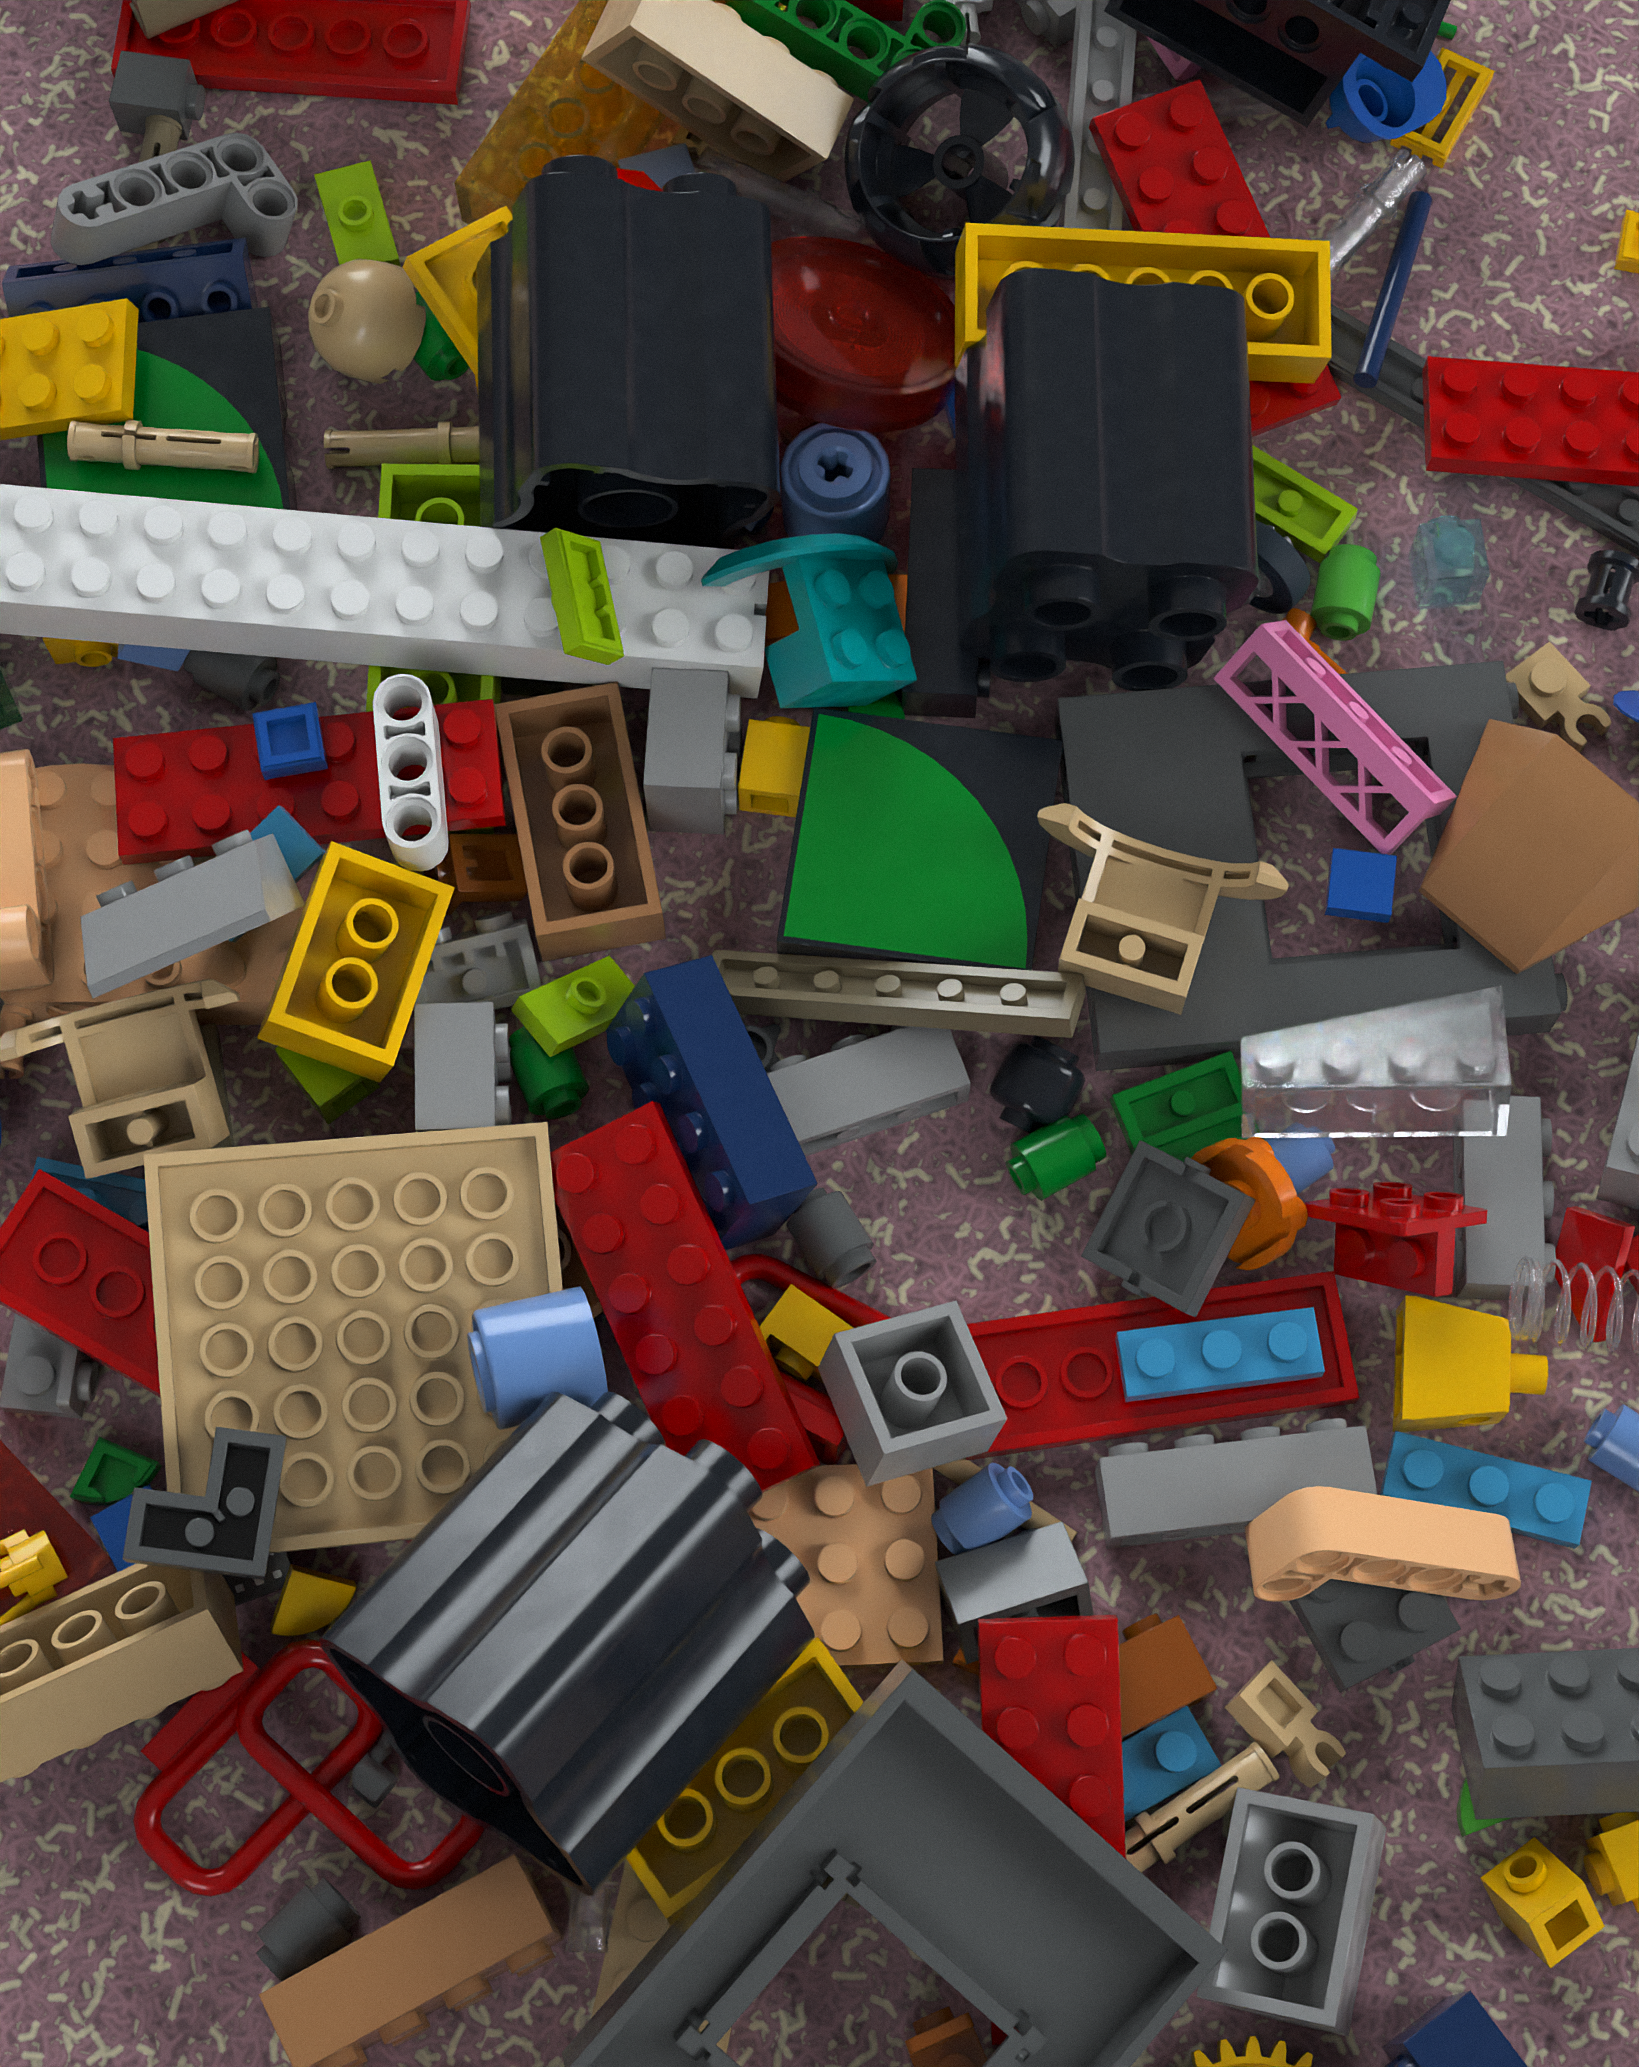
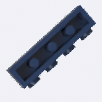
M246 238L124 252L86 265H77L65 260L9 266L2 281L9 317L126 298L139 309L138 323L258 308Z

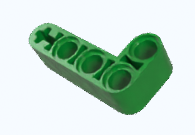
M725 0V5L734 9L740 15L742 22L763 36L779 40L789 49L790 55L811 69L830 75L839 86L866 102H869L867 95L870 87L895 63L922 49L939 45L960 46L966 32V22L962 12L953 3L945 0H932L925 3L915 15L904 35L845 0ZM779 3L786 6L784 11L777 8ZM797 16L810 18L818 29L805 27ZM924 30L935 32L943 43H937L929 39ZM847 46L860 48L868 59L855 57Z

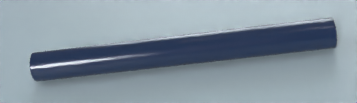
M1414 191L1409 196L1354 373L1353 380L1355 384L1362 388H1373L1378 381L1432 205V197L1423 191Z

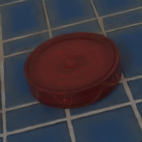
M821 236L791 237L771 242L777 402L818 422L855 431L894 432L906 430L926 423L937 416L950 400L954 389V373L957 369L955 367V305L950 298L920 271L899 262L883 251L864 244Z

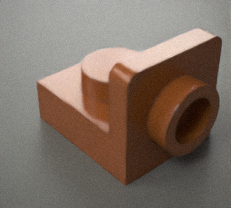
M448 834V851L444 859L434 868L424 871V876L455 887L445 915H451L461 902L521 901L528 893L518 834Z
M950 2006L913 2022L912 2026L916 2036L904 2041L914 2067H982L988 2060L974 2029L975 2025L969 2012L955 2018Z

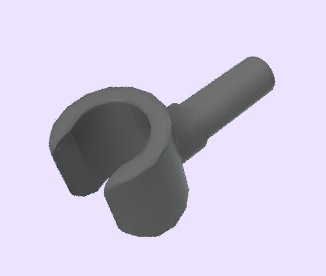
M384 1731L371 1754L366 1755L352 1772L354 1792L374 1808L382 1803L398 1781V1777L383 1766L394 1749L386 1738Z

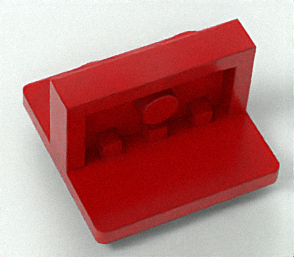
M1402 1182L1373 1183V1192L1356 1188H1333L1329 1190L1328 1199L1304 1202L1308 1217L1336 1223L1335 1275L1432 1297L1452 1294L1455 1229L1486 1224L1488 1212L1487 1209L1463 1205L1464 1196L1458 1193L1435 1191L1426 1192L1423 1196L1413 1195L1412 1185Z

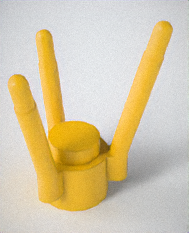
M25 1529L0 1540V1556L9 1554L0 1559V1569L2 1571L0 1572V1589L9 1585L15 1597L25 1592L29 1593L0 1617V1626L30 1613L38 1605L58 1596L53 1585L68 1578L45 1530L28 1537Z

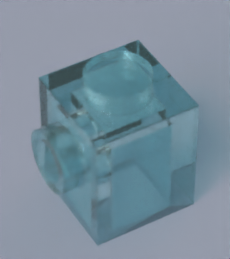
M1448 515L1419 524L1408 554L1417 610L1477 605L1490 575L1481 518L1461 520L1457 516Z

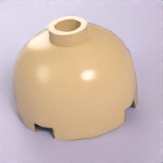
M358 258L332 268L321 279L311 298L309 307V335L315 350L334 370L351 378L381 384L389 381L383 377L387 376L393 369L402 372L411 363L422 341L426 312L425 307L416 304V294L413 289L415 285L404 269L387 262Z

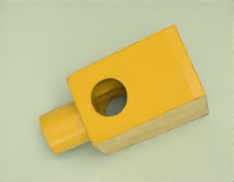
M1405 1295L1396 1309L1392 1432L1497 1424L1509 1412L1510 1393L1545 1394L1548 1382L1547 1356L1511 1353V1322L1508 1319Z

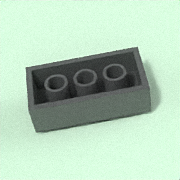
M1639 1648L1458 1657L1451 1706L1475 1819L1639 1812Z

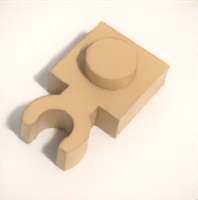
M1550 641L1506 674L1507 682H1514L1517 686L1519 706L1541 729L1554 719L1561 726V738L1579 753L1585 748L1588 741L1578 732L1577 724L1588 723L1601 736L1608 731L1612 724L1610 717L1601 707L1584 703L1581 700L1587 694L1591 685Z
M1272 1660L1257 1671L1225 1706V1709L1271 1759L1283 1750L1289 1757L1290 1766L1295 1776L1309 1788H1312L1327 1777L1330 1773L1328 1768L1346 1754L1341 1743L1333 1735L1326 1731L1317 1730L1310 1722L1318 1710Z

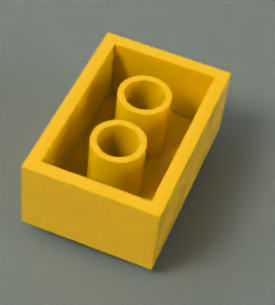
M331 841L319 862L257 1038L380 1083L394 1066L455 887Z

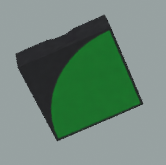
M270 307L138 323L133 420L141 421L143 427L223 433H257V438H259V462L256 473L161 465H141L140 470H129L124 468L123 463L70 461L67 450V430L37 435L41 488L298 511L294 474L285 449V427L288 412L281 344ZM119 422V423H113V424H106V425H125V422Z
M814 707L776 940L777 954L1032 970L1050 834L1039 824L1037 815L1039 810L1054 806L1063 740Z

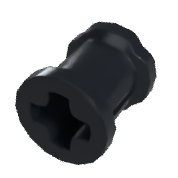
M1617 550L1596 551L1591 554L1587 564V569L1591 576L1585 597L1580 598L1576 604L1575 615L1584 623L1605 630L1615 631L1628 626L1631 618V611L1627 605L1632 587L1639 582V560L1628 553Z

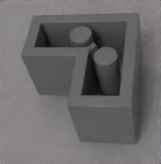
M216 1426L205 1497L134 1487L122 1559L129 1563L265 1580L287 1436Z

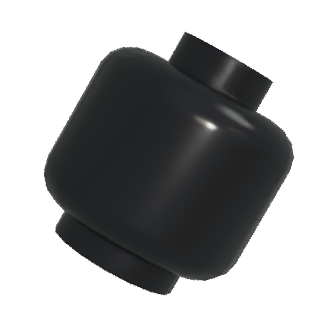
M1036 1035L1033 1036L1030 1043L1016 1042L1012 1044L990 1086V1094L993 1099L1005 1106L999 1118L1028 1133H1032L1039 1124L1043 1126L1048 1125L1064 1115L1069 1116L1085 1083L1084 1074L1076 1067L1079 1057Z

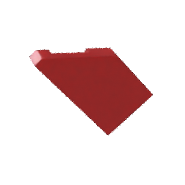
M1573 1206L1566 1208L1555 1251V1278L1586 1339L1597 1343L1606 1341L1635 1225Z

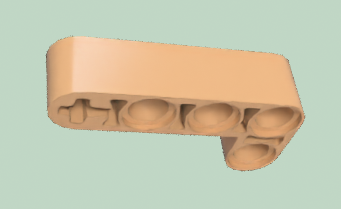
M28 749L0 752V992L52 985L54 982V963L38 780L33 757Z
M1315 1486L1302 1488L1287 1494L1245 1527L1254 1596L1265 1601L1281 1602L1301 1598L1314 1591L1329 1579L1470 1600L1502 1598L1516 1592L1521 1587L1510 1522L1505 1516L1333 1487Z

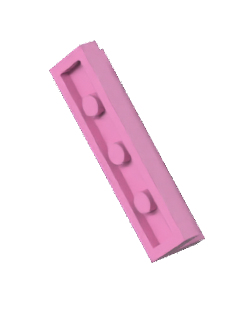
M1286 620L1260 624L1213 678L1381 854L1392 855L1425 819L1440 815L1457 797ZM1256 655L1271 669L1272 695H1254L1237 677ZM1286 685L1295 695H1286ZM1272 703L1273 714L1264 704ZM1286 703H1304L1314 713L1315 739H1296L1287 729ZM1328 729L1338 739H1329ZM1306 748H1315V757ZM1329 748H1347L1358 759V784H1340L1329 773ZM1372 775L1381 784H1372ZM1349 793H1358L1359 803ZM1372 793H1391L1409 812L1389 834L1373 819Z

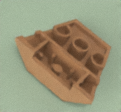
M1489 719L1481 735L1480 744L1471 766L1462 782L1454 808L1444 826L1418 891L1513 972L1519 974L1577 943L1594 930L1615 919L1620 920L1633 913L1639 907V802L1557 734Z

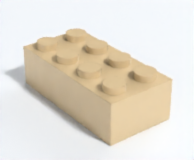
M609 0L581 57L583 61L774 187L828 158L854 101L853 97L838 88L837 82L830 75L819 70L810 69L790 55L789 49L782 42L772 37L761 35L742 22L740 15L734 9L722 3H715L712 0Z
M134 1564L1 1625L0 1783L9 1778L24 1777L46 1761L72 1749L89 1747L109 1732L138 1719L152 1718L161 1713L168 1705L201 1690L215 1689L227 1682L231 1676L244 1671L235 1599L223 1575Z

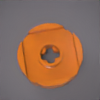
M1255 1136L1246 1140L1227 1138L1203 1148L1191 1157L1196 1162L1210 1168V1176L1256 1199L1227 1256L1232 1261L1241 1263V1265L1236 1267L1237 1269L1246 1271L1258 1269L1280 1258L1291 1248L1297 1231L1306 1226L1308 1220L1307 1208L1304 1202L1297 1196L1288 1173L1276 1159L1274 1151L1267 1141Z

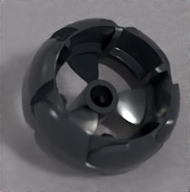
M968 43V46L939 45L908 55L887 69L873 83L867 95L869 99L868 104L858 112L850 125L845 145L844 165L847 189L852 207L859 215L866 233L883 251L921 274L938 279L955 280V251L962 230L959 228L945 229L943 234L931 231L918 224L909 208L904 206L899 199L923 187L935 177L940 183L967 202L970 223L1056 226L1059 221L1065 194L1070 193L1073 182L1075 155L1072 131L1062 105L1057 101L1045 82L1023 62L1006 52L986 45ZM955 93L961 98L960 135L944 140L934 155L908 146L912 138L907 133L919 116L933 104ZM1013 118H1016L1024 130L1028 153L1021 180L1013 178L1009 186L1015 192L1012 195L1007 190L1009 177L1006 166L983 145L999 134Z

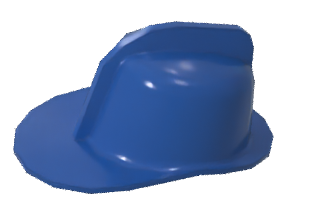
M1430 50L1423 69L1414 81L1410 82L1360 53L1329 96L1332 114L1325 124L1328 129L1340 127L1352 140L1360 143H1374L1381 140L1397 139L1427 124L1441 112L1446 100V78L1441 63Z

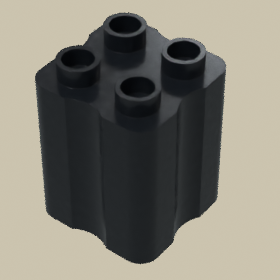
M568 155L553 159L544 165L541 175L531 179L525 185L512 206V220L507 225V234L490 242L477 263L480 527L543 533L559 528L588 537L734 549V534L742 527L761 520L780 500L770 210L764 203L758 200L737 196L735 183L729 178L718 174L703 172L683 174L667 181L662 187V191H655L637 187L622 179H618L616 167L611 162L600 157Z
M1030 268L1013 272L999 282L986 308L987 333L980 341L966 348L954 373L959 647L969 655L990 659L991 672L1001 679L1013 682H1038L1054 678L1066 669V660L1094 663L1112 669L1113 683L1125 690L1145 691L1177 687L1187 679V669L1198 664L1215 643V635L1225 629L1227 626V614L1241 608L1259 583L1245 299L1241 294L1232 289L1179 282L1133 285L1110 281L1093 273L1046 268Z
M551 1392L319 1639V1643L347 1684L362 1698L377 1717L384 1729L386 1738L404 1763L426 1788L444 1803L477 1825L491 1830L513 1843L540 1866L585 1895L594 1896L812 1642L815 1634L796 1600L809 1585V1574L799 1559L784 1544L769 1533L755 1527L748 1513L762 1498V1490L754 1476L737 1458L721 1446L705 1439L698 1440L685 1456L667 1448L662 1434L654 1423L634 1404L616 1393H603L589 1408L559 1392Z

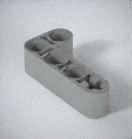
M229 133L71 184L64 188L58 196L50 243L54 252L61 259L72 264L86 265L222 219L235 239L246 238L248 252L262 257L275 256L282 252L287 244L297 210L298 199L288 181L264 147L256 139L247 134Z

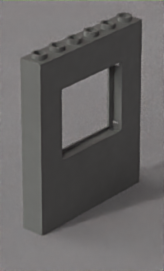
M1503 661L1339 674L1406 744L1412 741L1415 742V748L1411 749L1424 763V756L1428 755L1426 765L1457 796L1440 815L1425 819L1431 858L1444 826L1454 808L1464 777L1480 744V738L1489 719L1514 724L1513 719L1518 717L1519 696L1517 686L1514 682H1507ZM1272 680L1243 682L1254 695H1272ZM1219 684L1057 698L1054 725L1056 739L1063 740L1059 767L1064 803L1077 806L1084 814L1112 830L1167 850L1226 863L1259 862L1248 779L1303 775L1304 773ZM1286 685V695H1295ZM1272 703L1264 704L1273 714ZM1286 703L1287 729L1296 739H1315L1314 713L1304 703ZM1328 729L1329 739H1338ZM1306 748L1315 757V748ZM1329 748V772L1358 770V759L1347 748ZM1248 755H1255V762L1244 763V760ZM1069 846L1077 905L1078 899L1082 898L1094 858ZM1218 896L1181 1015L1086 986L1095 1069L1096 1071L1198 1063L1229 1051L1232 1052L1234 1059L1546 1033L1551 1031L1561 1015V1011H1565L1567 1008V985L1562 973L1555 974L1552 956L1516 974L1440 909L1439 914L1444 944L1272 958L1264 900ZM1453 942H1457V949H1454Z
M901 1659L563 2050L562 2057L565 2067H741L716 2044L846 1892L1008 2035L982 2067H1131L1228 1950ZM828 1876H831L833 1879L823 1888V1882ZM707 2020L709 2022L708 2025L700 2033V2025Z

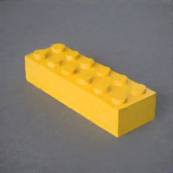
M965 223L955 251V367H958L966 348L980 341L987 333L986 308L999 282L1013 272L1030 268L1093 273L1101 278L1124 284L1154 285L1179 282L1224 287L1238 292L1244 297L1246 302L1249 381L1314 384L1332 358L1330 241Z

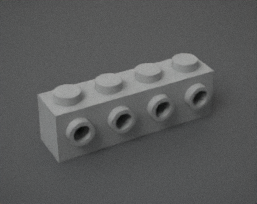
M1333 1418L1307 1424V1433L1281 1436L1279 1427L1268 1426L1241 1432V1441L1215 1444L1213 1435L1202 1434L1175 1440V1449L1149 1452L1148 1444L1143 1442L1113 1446L1108 1449L1109 1457H1100L1095 1468L1106 1549L1245 1532V1527L1249 1522L1284 1496L1306 1487H1333L1378 1495L1366 1425L1347 1428L1345 1419Z

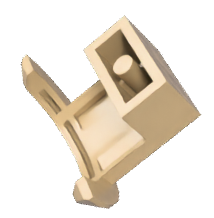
M1062 803L1045 807L1039 810L1037 815L1039 824L1049 834L1077 851L1094 858L1082 898L1078 899L1059 958L1058 972L1083 974L1085 986L1180 1015L1183 1011L1218 896L1247 900H1269L1282 897L1289 887L1286 879L1272 864L1262 861L1254 863H1226L1167 850L1112 830L1090 818L1074 805Z
M206 979L78 1010L5 1032L0 1038V1062L18 1058L56 1044L65 1043L83 1106L80 1110L69 1115L68 1118L86 1179L144 1165L143 1154L209 1149L227 1138L230 1133L195 1009H209L237 1002L240 1000V996L237 991L218 981Z

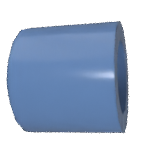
M842 421L818 423L800 432L787 446L780 465L783 525L788 536L848 534L861 536L878 543L884 536L889 520L891 482L889 458L878 438L861 426Z
M581 1286L474 1311L472 1315L473 1332L467 1334L473 1374L485 1413H492L493 1420L499 1430L520 1426L551 1392H559L589 1408L603 1393L608 1392L596 1326L588 1300Z

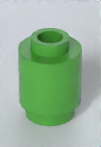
M1352 544L1337 545L1329 550L1328 557L1321 561L1310 615L1315 619L1316 627L1320 629L1324 636L1334 640L1347 641L1370 629L1381 576L1380 569L1376 566L1377 556L1371 550Z

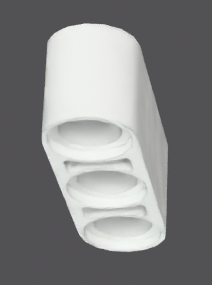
M398 674L388 677L380 683L373 699L382 824L394 859L400 866L410 871L422 872L432 869L442 862L448 851L449 843L439 723L429 689L425 683L413 675ZM406 706L420 709L415 717L406 721H398L392 718L396 711ZM420 765L426 768L417 779L405 781L396 778L399 771L407 766ZM421 824L431 827L428 835L420 840L406 841L401 838L403 832L410 826Z

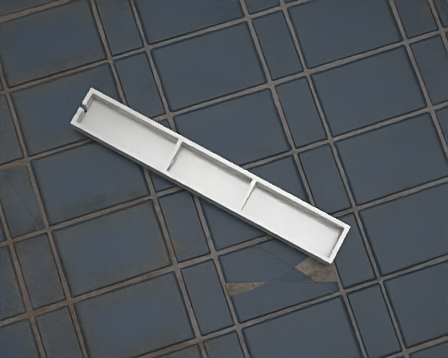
M0 484L1 634L594 685L618 682L619 687L650 689L652 668L728 671L730 694H740L741 697L757 698L764 667L765 613L768 599L769 571L748 576L725 587L702 586L701 579L715 562L720 557L738 550L588 537L601 543L624 650V657L610 665H605L564 654L557 617L551 602L552 593L540 537L546 534L543 532Z

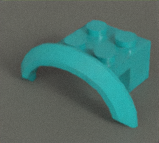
M812 534L789 537L754 545L724 555L715 562L701 579L702 586L725 587L748 576L782 567L799 630L766 647L764 650L780 708L866 706L917 681L911 659L910 646L904 634L894 598V589L888 577V574H893L899 564L893 550L857 535Z

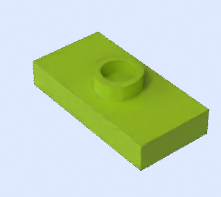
M371 160L314 174L339 265L359 258L387 262L401 267Z
M554 528L541 536L540 540L552 593L551 602L556 613L564 654L610 665L624 657V650L601 543L595 539Z
M609 955L519 996L511 1011L547 1055L552 1057L605 1032L635 985Z

